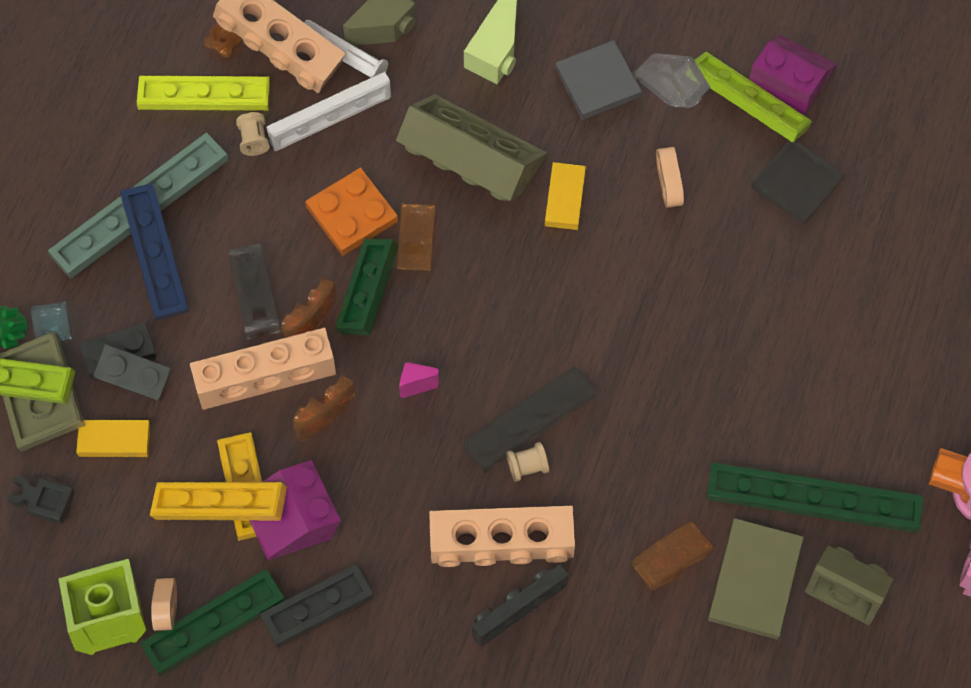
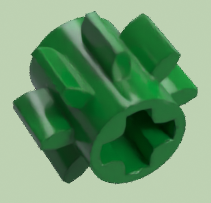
M7 305L0 306V346H3L4 349L17 347V339L26 337L27 321L18 312L17 307L8 308Z

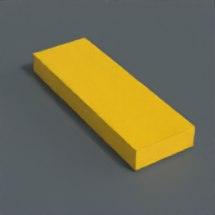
M251 432L217 440L226 482H262ZM234 520L239 541L256 537L249 520Z

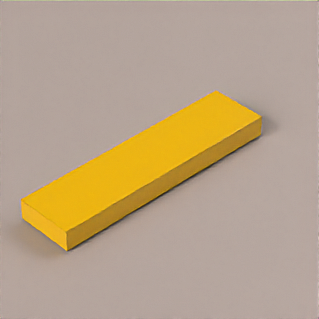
M157 482L150 516L155 520L281 521L287 486L282 482Z

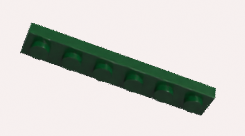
M713 462L710 467L706 500L911 533H918L920 530L923 504L922 495Z

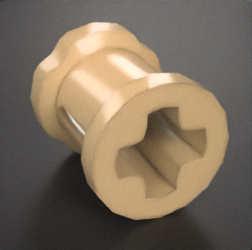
M258 112L240 115L236 119L238 129L241 130L242 136L240 151L249 156L260 155L268 151L270 145L269 140L264 135L263 127L266 124L264 115Z
M541 442L535 443L533 448L514 453L512 450L506 452L509 468L515 482L520 481L521 477L539 471H542L544 474L549 472L546 453Z

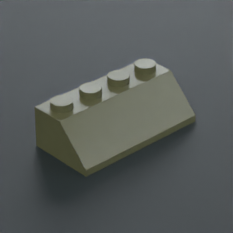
M436 94L409 106L396 139L397 142L405 145V149L414 155L426 156L433 160V164L436 167L458 173L466 183L475 186L480 185L490 190V194L493 197L503 201H511L523 193L547 155V152Z

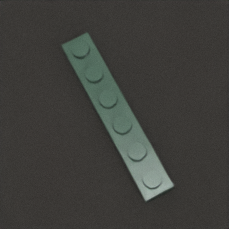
M206 132L134 187L153 183L159 207L162 211L229 161L227 153ZM121 197L117 198L48 250L50 257L70 279L131 234Z

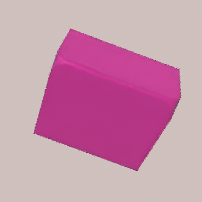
M410 362L405 363L399 384L400 397L405 398L439 388L438 368Z

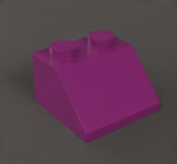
M779 35L768 41L752 65L749 80L799 113L806 115L837 68V64Z
M312 460L279 470L263 481L282 482L287 486L281 521L249 520L268 561L333 538L341 520Z

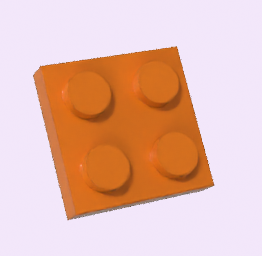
M361 167L305 201L306 208L342 256L362 245L364 239H371L398 222L397 214Z

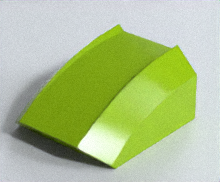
M129 559L115 561L58 578L67 630L75 651L93 655L97 651L125 643H136L146 631Z

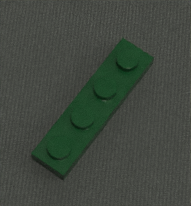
M267 569L178 620L174 623L173 630H161L140 644L160 677L260 618V613L285 601V598Z

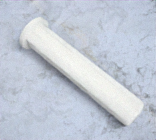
M311 20L304 22L346 53L343 62L370 78L383 72L386 73L388 68L387 60H378Z

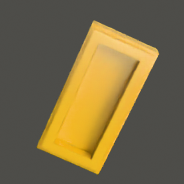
M553 162L545 226L578 230L586 166Z
M84 420L85 426L78 428L76 452L78 457H148L150 440L149 420Z

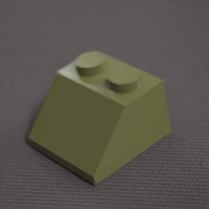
M828 545L811 576L805 593L870 626L890 588L893 578L887 576V572L877 565H866L854 559V555L848 550L840 547L834 549Z

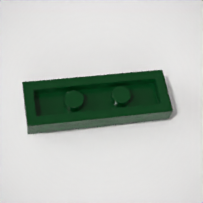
M364 239L335 326L341 334H371L399 247L393 239Z

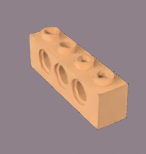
M219 0L216 4L213 17L219 26L226 31H233L239 35L250 49L261 51L269 57L275 67L280 70H287L306 89H313L319 93L339 68L346 54L274 0ZM252 14L258 21L250 22L243 15ZM278 33L283 36L284 41H275L271 38L270 34ZM296 53H306L310 56L311 60H301Z
M325 328L190 363L202 410L336 375L334 357Z
M573 506L429 511L431 563H438L442 567H455L460 562H474L476 565L488 566L495 564L496 561L510 560L513 564H527L532 559H546L550 563H561L567 561V558H574ZM534 531H541L547 538L542 542H534L528 535ZM504 532L510 535L511 540L501 544L494 541L493 536ZM462 534H471L476 540L472 544L463 545L457 541V538Z

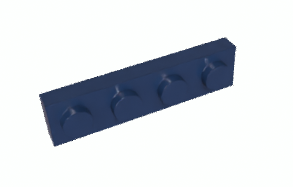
M153 183L121 190L120 197L154 320L157 321L188 313L186 299Z

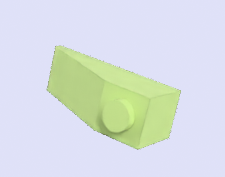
M498 0L464 50V68L496 84L500 82L504 74L508 76L512 72L516 63L514 47L517 0Z

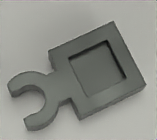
M23 477L13 478L15 486L24 489L18 496L6 495V499L11 505L21 507L29 504L27 507L29 515L58 524L63 523L75 494L73 488L39 478L36 487H33Z

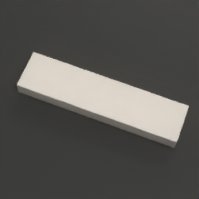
M385 72L378 74L267 126L269 142L273 150L283 149L390 99L391 88L388 76Z

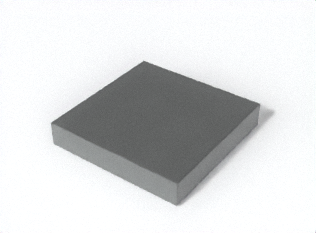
M614 40L555 63V70L582 120L641 97L642 91Z

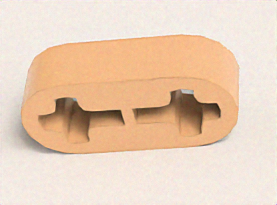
M659 148L656 150V162L665 207L683 206V186L675 148Z
M175 578L156 579L151 610L153 630H173L177 609Z

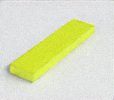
M139 76L137 107L138 110L269 111L270 79L269 77Z

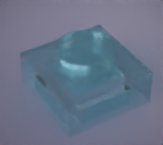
M66 302L32 306L31 316L35 338L55 331L59 335L60 340L71 339L72 332Z

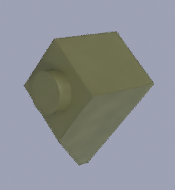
M367 0L343 25L345 41L352 45L396 42L402 34H408L415 26V3L411 0Z

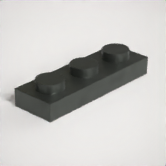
M355 564L260 613L278 649L374 599V596L358 565Z
M559 564L552 570L549 567L544 568L533 577L531 585L523 590L516 588L503 599L504 604L493 611L491 608H488L474 619L475 624L472 625V637L479 646L482 647L567 587L568 574Z

